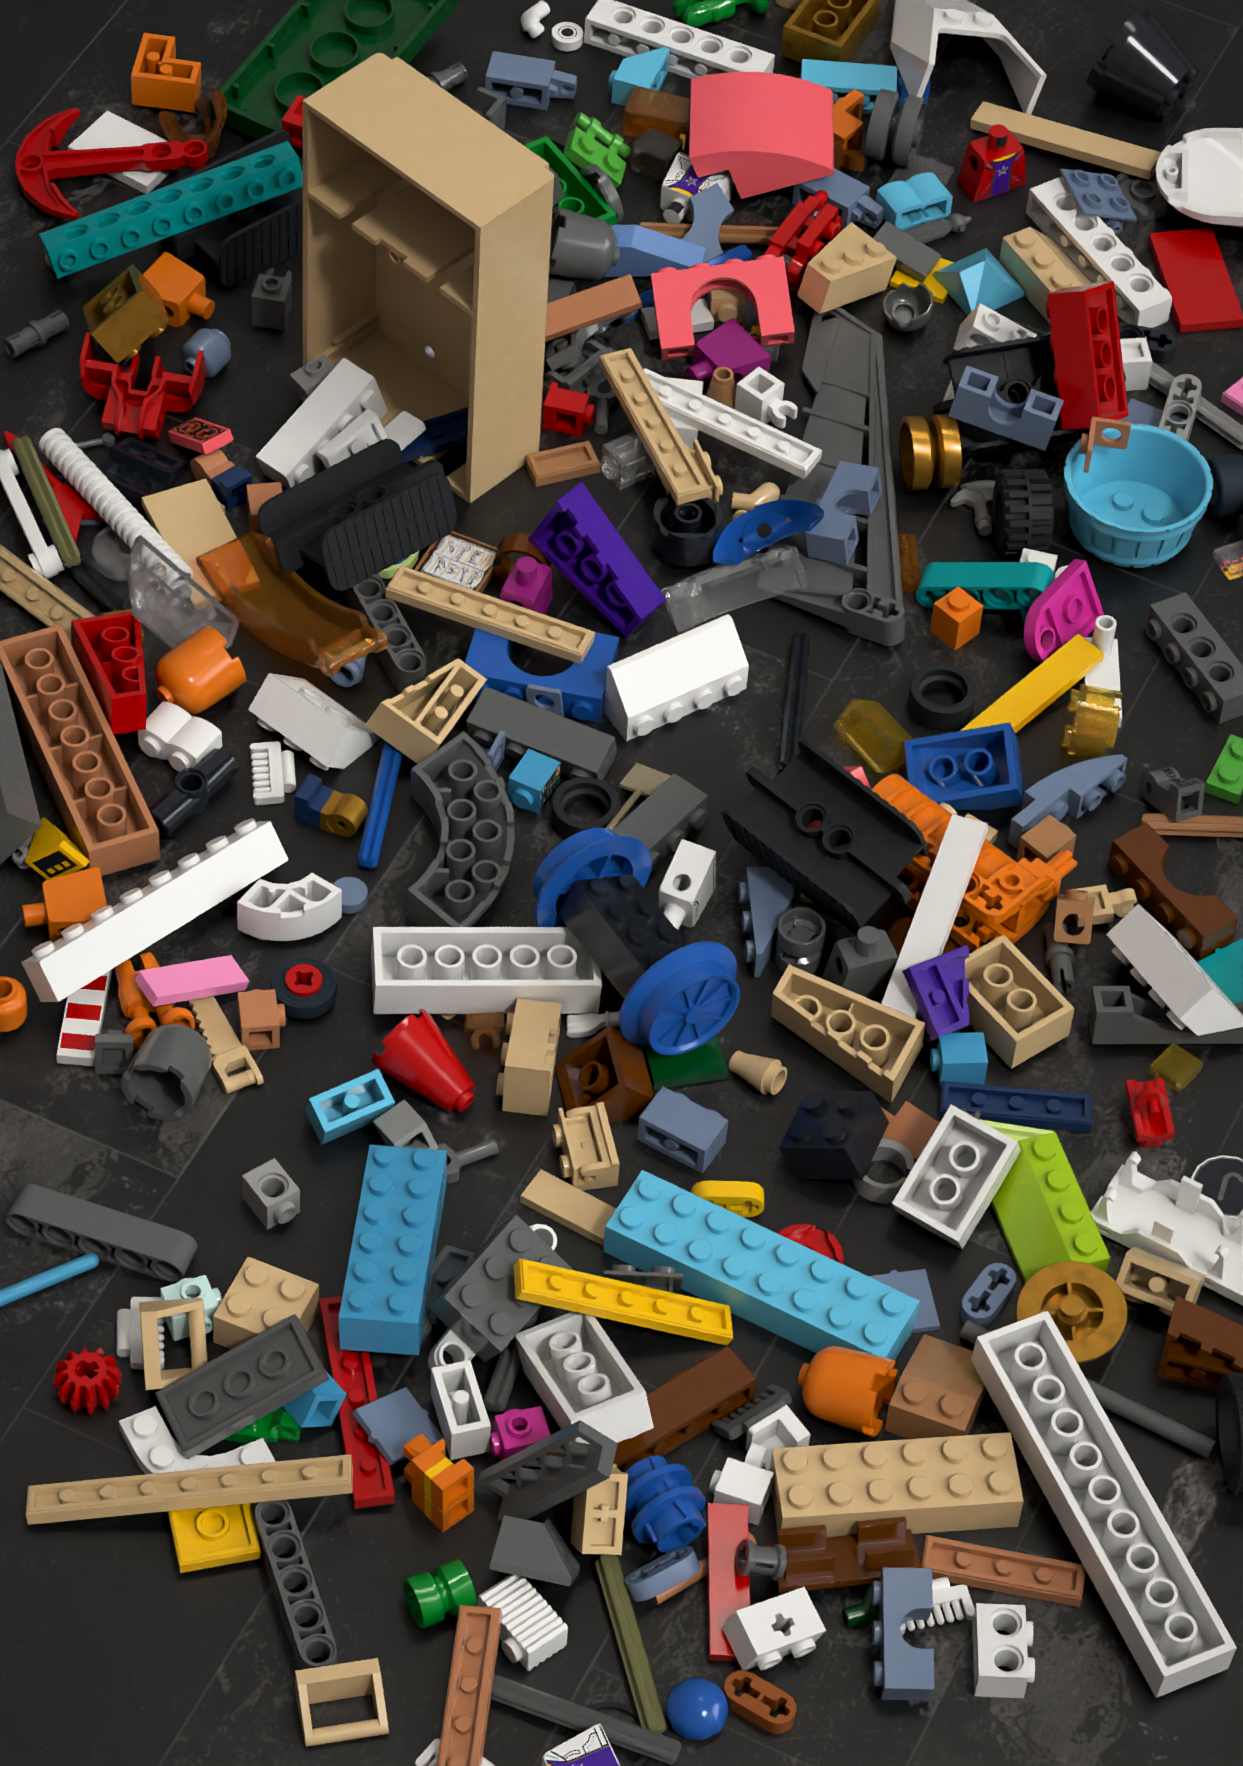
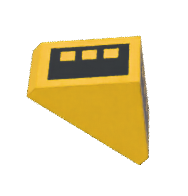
M44 817L41 820L42 826L35 832L25 862L47 880L71 874L86 867L90 862L88 858L66 834Z

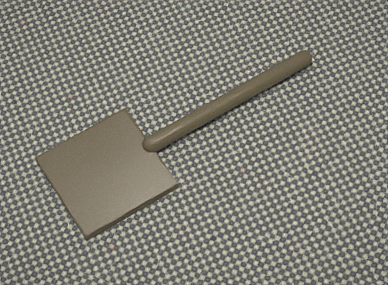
M636 762L619 784V787L634 793L606 828L613 830L640 795L648 798L671 776Z

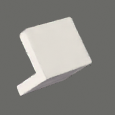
M1146 338L1120 339L1123 369L1126 376V391L1147 389L1152 357Z
M785 1405L748 1429L745 1449L748 1451L751 1443L766 1447L767 1451L764 1456L766 1459L763 1469L769 1471L772 1448L809 1446L811 1434L790 1408Z

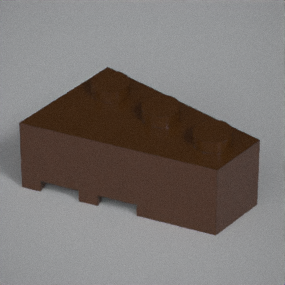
M1176 1295L1156 1377L1217 1392L1219 1381L1223 1375L1243 1372V1326Z

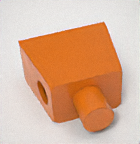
M165 251L143 274L161 296L170 319L166 324L181 327L193 314L206 320L212 315L215 302L206 298L204 276Z
M92 867L45 880L42 883L43 902L22 905L25 927L47 924L49 940L53 943L63 937L61 934L63 930L77 923H82V925L92 920L90 915L94 911L107 906L100 867Z

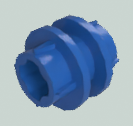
M650 1456L635 1463L626 1471L628 1482L624 1519L632 1522L631 1532L639 1543H655L660 1552L667 1553L674 1549L685 1547L700 1535L703 1528L706 1527L701 1516L705 1508L706 1498L698 1487L692 1486L693 1477L685 1465L668 1464L662 1456Z

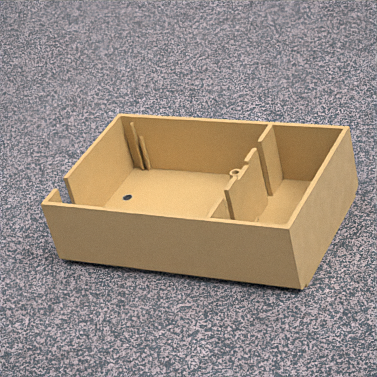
M376 53L303 100V366L309 361L325 354L333 364L346 358L372 375L377 382L388 413L380 419L383 428L403 411L410 413L421 421H425L469 407L467 461L448 475L447 478L450 482L451 490L468 503H472L525 465L526 455L539 452L554 174L549 171L548 162L398 57L390 59L383 53ZM453 448L413 461L421 465L431 459L438 460Z

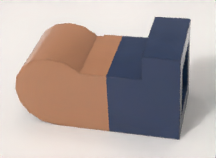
M220 449L208 455L201 454L190 461L191 471L197 481L207 479L217 500L225 506L227 512L247 501L246 485L252 484V474L245 467L238 468L231 461H228ZM233 489L239 491V494L235 497H232Z

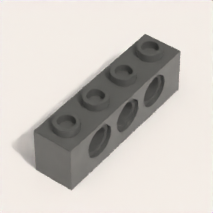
M1184 592L1150 605L1145 623L1148 637L1158 644L1164 652L1168 663L1174 665L1178 670L1185 685L1192 689L1200 699L1204 710L1210 713L1218 724L1242 716L1243 665L1188 594Z

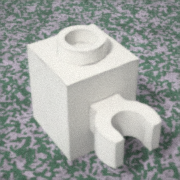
M757 367L737 383L734 409L760 422L767 424L772 420L775 426L783 429L786 426L785 415L795 419L797 418L798 410L794 403L783 401L785 383L760 367Z
M751 1443L745 1463L728 1457L723 1470H715L708 1493L714 1494L713 1503L748 1505V1522L758 1525L771 1494L774 1472L763 1469L767 1448Z

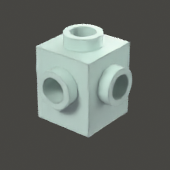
M206 1275L196 1278H184L176 1284L160 1288L161 1300L203 1298L206 1334L213 1330V1315L220 1305L222 1297L218 1288L211 1289ZM188 1312L164 1317L174 1341L190 1337Z

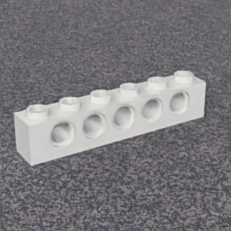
M598 0L585 18L584 43L625 57H631L662 47L669 48L668 71L690 79L728 72L773 73L774 54L615 0Z
M1062 176L1029 189L1026 208L1028 216L1047 237L1056 242L1092 284L1114 281L1117 315L1125 323L1153 328L1168 322L1172 305V297L1169 291L1158 283L1150 270L1138 261L1131 249L1126 247L1118 239L1114 231L1098 216L1083 215Z

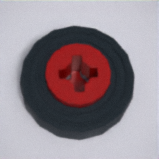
M308 956L293 957L282 962L274 970L270 981V990L275 989L277 1004H284L285 1015L297 1019H312L325 1014L333 1006L338 993L336 975L331 967L320 959Z

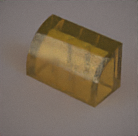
M852 699L833 727L875 772H888L906 762L904 741L913 738L878 701Z

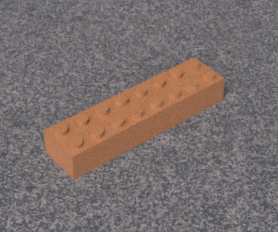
M62 624L0 641V660L14 714L72 841L90 861L85 869L99 866L101 876L159 860V830Z

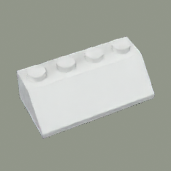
M726 614L607 666L604 714L626 741L638 736H644L653 729L669 722H676L687 714L699 709H705L712 703L728 696H735L746 689L749 664L731 616Z
M1137 904L1106 934L1116 945L1111 951L1124 965L1128 966L1131 963L1134 966L1129 972L1142 986L1146 987L1149 984L1152 987L1148 994L1161 1008L1167 1005L1171 1009L1166 1015L1180 1030L1187 1026L1197 1036L1243 1027V1014L1179 941L1142 906Z

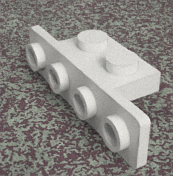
M367 409L319 450L318 453L325 467L329 468L386 438L396 441L402 451L425 431L426 427L424 422L403 411L383 428L377 414Z

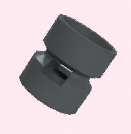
M795 907L781 915L777 927V940L774 951L775 963L781 971L785 972L788 965L813 974L820 967L826 924L819 913L806 907Z

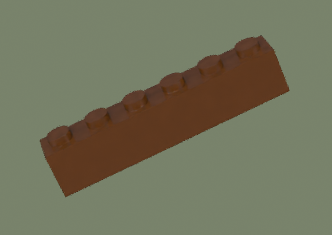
M729 1346L717 1353L710 1352L706 1354L694 1367L685 1372L679 1371L673 1374L664 1385L654 1391H645L654 1428L636 1437L618 1442L613 1464H617V1468L621 1472H626L632 1465L647 1457L666 1455L710 1428L712 1421L722 1420L724 1417H728L730 1413L736 1412L738 1408H743L746 1403H751L755 1398L757 1378ZM551 1452L547 1453V1455H553V1456H561V1457H565V1456H566V1454H560V1453H551ZM574 1496L553 1506L561 1517L572 1512Z

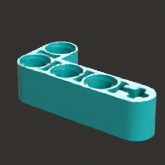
M933 562L925 565L916 591V599L922 606L933 609L936 601L959 586L981 603L983 609H1020L1025 625L1030 607L1055 580V575L1048 565L1038 562Z

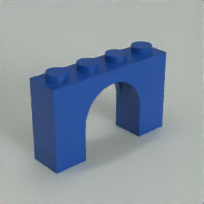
M477 628L475 629L465 663L487 680L474 699H479L486 686L527 702L526 687L528 684L550 687L562 691L564 716L600 723L605 704L607 666L618 661L619 637L595 632V640L581 664L574 662L570 668L556 675L536 676L518 669L511 662L509 657L514 641ZM545 695L535 696L536 700L542 704H554L553 700Z

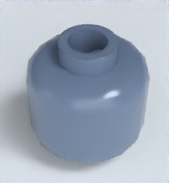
M199 329L181 348L185 370L190 375H193L198 350L204 351L207 369L206 378H213L231 359V343L229 339L218 329Z

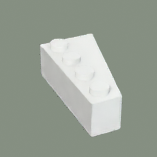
M343 358L255 456L263 474L275 482H281V486L289 489L321 471L325 465L318 451L365 410L370 409L376 413L379 420L388 413L375 378L346 358Z

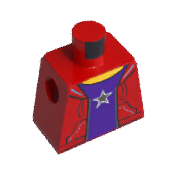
M1000 124L993 125L989 129L988 136L971 141L968 144L957 178V184L973 203L1025 185V151L1005 126Z

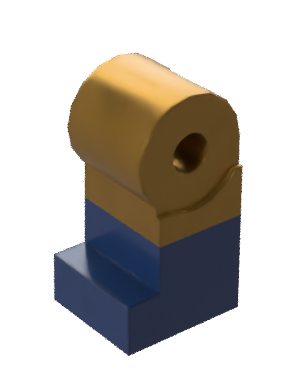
M310 773L295 794V819L332 834L336 833L345 837L353 836L368 813V807L362 799L350 793L343 794L323 786L322 778Z

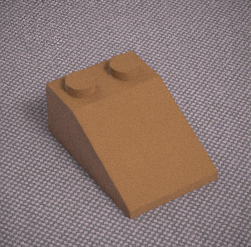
M924 1334L905 1367L889 1403L885 1431L908 1439L969 1435L987 1391L971 1361L973 1351Z

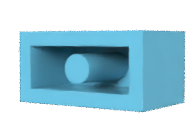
M376 1069L309 1098L305 1112L322 1145L373 1123L376 1118L393 1108L395 1101L379 1069Z

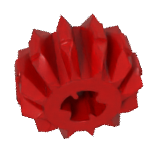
M85 1345L81 1349L80 1354L68 1350L66 1360L58 1361L56 1374L53 1378L54 1389L58 1392V1399L61 1405L70 1404L74 1414L82 1407L86 1408L90 1415L96 1406L107 1410L109 1400L118 1398L120 1393L119 1386L122 1382V1374L119 1368H117V1361L114 1359V1355L105 1357L101 1347L91 1353Z

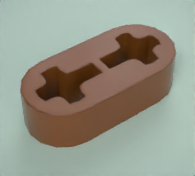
M746 1670L732 1672L726 1678L723 1693L726 1695L728 1708L731 1711L773 1734H782L793 1727L797 1711L796 1703L788 1693ZM749 1688V1694L744 1693L741 1697L735 1695V1689ZM779 1707L784 1709V1715L779 1714L776 1718L770 1716L771 1710L776 1711Z

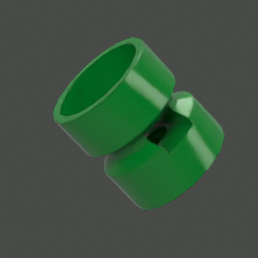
M458 1558L436 1566L433 1576L429 1572H420L403 1579V1591L407 1605L414 1621L421 1629L444 1620L446 1612L453 1617L458 1616L460 1605L477 1606L472 1581L465 1566Z

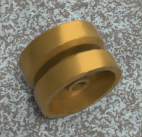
M949 413L933 414L929 423L920 415L902 417L899 429V457L901 473L907 491L927 490L932 480L936 487L940 489L958 487L962 469L961 441L957 421L955 418L949 417Z

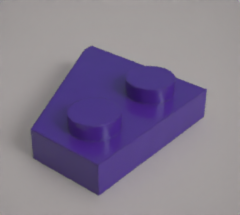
M967 945L902 971L931 1040L969 1025V1007L967 1005L969 979L965 978V959L969 957Z

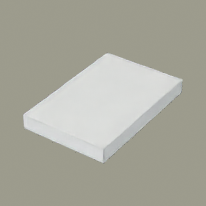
M106 111L68 146V150L133 147L146 143L169 141ZM141 169L105 174L147 194L174 169L168 172L145 171Z

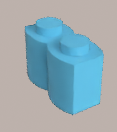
M931 172L914 175L906 182L894 181L887 183L877 190L876 202L884 207L883 218L885 221H888L902 231L918 226L921 223L946 218L951 213L953 196L936 175Z

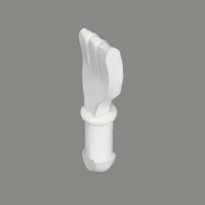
M606 1011L604 1014L567 1015L566 1035L570 1038L587 1037L596 1034L604 1027H618L620 1011L611 1013Z

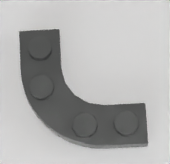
M633 310L553 339L546 350V361L552 372L560 367L562 370H566L577 364L579 357L582 356V346L591 335L596 336L609 328L608 324L618 318L622 321L629 319L639 310Z

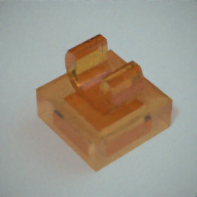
M504 1011L466 1014L463 1017L464 1033L474 1032L470 1039L473 1050L479 1049L478 1039L483 1034L491 1037L493 1049L499 1047L500 1036L497 1031L505 1027Z

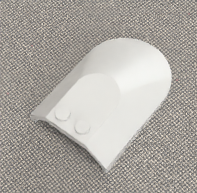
M1243 128L1200 129L1184 134L1183 140L1173 146H1166L1156 164V183L1166 201L1181 213L1196 220L1243 228Z

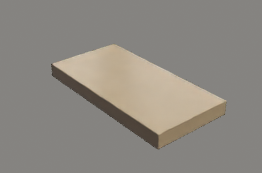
M206 478L142 497L141 505L152 527L187 566L193 570V578L184 590L194 609L259 589V580Z

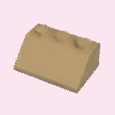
M1028 227L1003 237L999 263L1025 291V297L1049 324L1050 318H1048L1046 313L1048 293L1062 288L1092 284L1054 240L1037 230Z

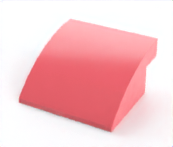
M728 72L692 78L689 159L697 178L729 170L740 198L744 199L834 175V106L832 90L800 78L764 72Z

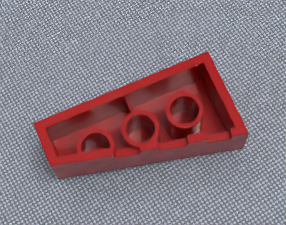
M140 610L71 620L72 648L112 733L128 734L132 731L146 729V683Z

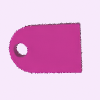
M1074 559L1034 601L1028 611L1024 625V642L1028 654L1036 662L1043 663L1077 634L1087 637L1094 629L1096 619L1104 615L1086 560Z

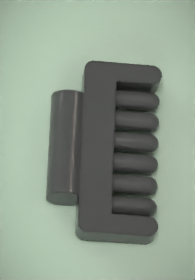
M774 1384L768 1385L766 1387L768 1394L761 1393L760 1398L756 1397L752 1400L753 1404L748 1402L745 1404V1409L742 1407L738 1408L737 1413H730L729 1418L724 1417L722 1420L712 1421L715 1433L729 1440H734L744 1433L747 1435L748 1429L785 1405L792 1403L790 1392Z

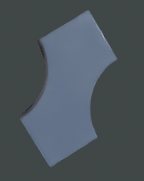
M718 183L689 198L688 204L692 212V225L689 232L681 238V240L705 247L707 251L705 262L723 254L719 243V229L721 224L734 212L733 207Z

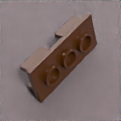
M896 1517L857 1521V1534L827 1537L825 1525L777 1530V1543H768L767 1546L773 1547L775 1544H782L787 1552V1564L784 1575L779 1581H776L778 1592L788 1593L805 1587L807 1591L871 1584L873 1581L879 1580L883 1567L922 1568L911 1529H906V1518Z

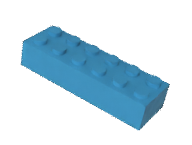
M369 1145L339 1312L341 1350L419 1355L447 1186V1150Z

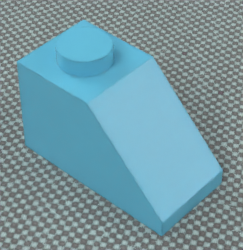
M662 47L624 58L618 70H613L609 78L608 88L612 89L611 103L648 112L668 73L670 49Z

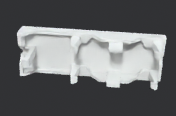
M1133 1151L1126 1164H1122L1108 1185L1105 1194L1100 1197L1091 1211L1099 1233L1130 1249L1136 1247L1205 1274L1203 1286L1243 1306V1221L1239 1223L1225 1216L1213 1199L1201 1194L1203 1185L1186 1176H1183L1181 1183L1173 1179L1155 1181L1137 1172V1165L1141 1161V1157L1137 1154L1138 1152ZM1243 1209L1238 1215L1241 1219H1243Z

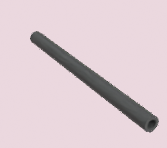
M967 1320L961 1330L960 1338L975 1345L978 1336L992 1331ZM1086 1378L1103 1408L1207 1459L1212 1454L1216 1445L1215 1440Z

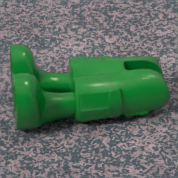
M676 0L672 5V10L679 19H682L683 24L697 28L734 16L735 6L747 3L756 14L765 13L769 9L768 0Z

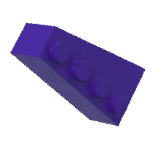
M582 481L557 500L528 539L626 638L646 623L666 600Z

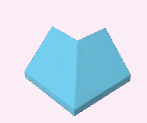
M987 248L937 270L933 275L968 316L979 303L991 310H995L1023 297L1025 294L1021 286Z

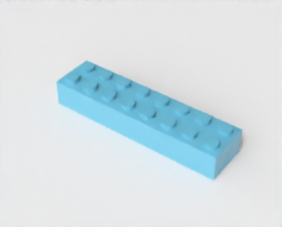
M644 1170L640 1172L605 1226V1253L645 1272H651V1268L655 1266L675 1268V1273H684L680 1289L703 1300L729 1305L731 1313L814 1353L819 1352L825 1347L835 1345L896 1360L916 1325L919 1300Z

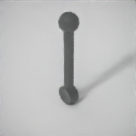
M107 432L102 435V438L75 444L80 449L102 444L106 447H111L115 445V435Z

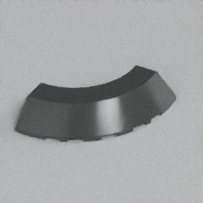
M463 731L411 768L410 797L422 807L430 818L440 844L436 859H433V862L421 878L407 889V918L418 927H471L490 907L500 892L513 857L515 840L514 812L512 803L509 801L505 791V783L502 776L498 777L492 767V760L488 758V755Z

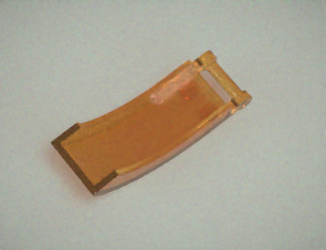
M250 531L195 557L198 567L220 599L255 636L277 652L293 660L311 665L314 668H320L327 677L340 672L341 667L371 652L379 653L388 648V640L385 634L379 629L370 627L364 613L341 606L327 599L309 586L295 571L286 573L279 569L274 545L269 536Z

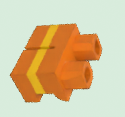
M421 1433L403 1446V1455L410 1461L404 1468V1478L412 1485V1501L442 1533L474 1511V1468L464 1458L453 1464L445 1456V1441L443 1438L432 1444Z

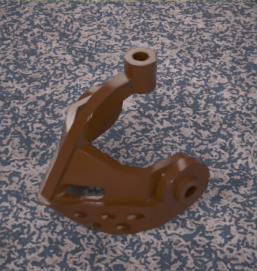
M219 89L211 92L216 116L214 124L209 111L210 98L206 96L201 97L195 104L197 110L202 113L205 123V134L185 133L181 130L173 113H168L167 111L160 112L159 121L167 139L181 143L195 139L201 140L207 145L208 159H213L227 117V102Z

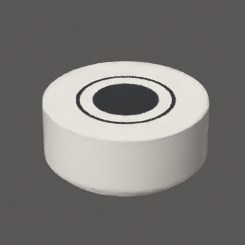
M572 22L556 24L552 28V45L561 51L577 50L583 43L582 28Z

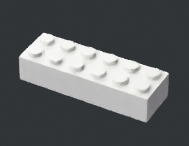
M373 927L371 969L374 1014H420V1009H424L429 1014H508V1012H515L517 998L562 1003L561 1014H598L602 989L601 969L568 927Z

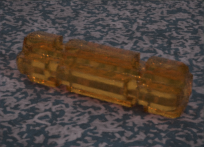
M903 533L898 536L902 590L906 593L910 591L915 593L920 581L918 551L916 549L917 540L913 534L906 535Z

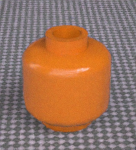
M0 976V1032H9L17 1029L24 1023L27 1017V996L23 985L19 981L11 977Z

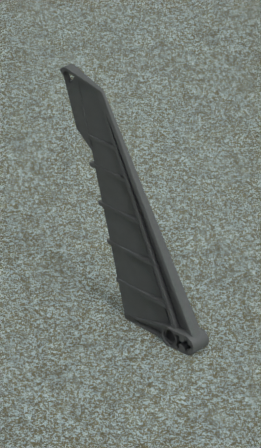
M840 307L821 314L814 310L802 374L816 394L812 409L803 407L802 416L809 418L802 441L821 449L822 456L805 479L792 474L786 494H780L779 499L803 500L816 504L819 497L822 498L826 491L829 475L831 473L834 474L840 461L862 464L863 438L869 440L868 466L879 468L882 494L868 519L858 517V514H852L856 516L858 533L867 536V567L855 564V550L848 564L808 557L806 542L802 540L803 531H800L768 546L767 556L759 582L757 583V591L842 625L850 634L885 646H894L904 640L906 631L883 337ZM822 317H832L831 319L822 322ZM866 402L869 403V426L864 425ZM853 581L867 586V590L862 588L853 589Z

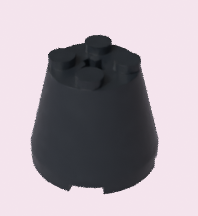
M1145 8L1142 13L1137 11L1110 40L1111 45L1102 56L1103 63L1099 60L1095 62L1087 78V85L1097 93L1165 121L1175 108L1173 103L1178 98L1184 100L1194 87L1192 82L1200 70L1196 68V65L1159 18L1149 9Z

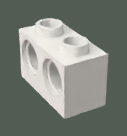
M979 303L961 323L953 349L961 350L962 348H970L976 345L982 346L989 343L994 344L995 342L1025 339L1027 337H1036L1037 334Z
M976 1603L972 1621L974 1696L1024 1698L1027 1682H1034L1035 1659L1028 1657L1027 1646H1032L1033 1622L1026 1621L1025 1605ZM1003 1630L1011 1635H1002L996 1631ZM998 1667H1008L1012 1671L1005 1672L1000 1670Z

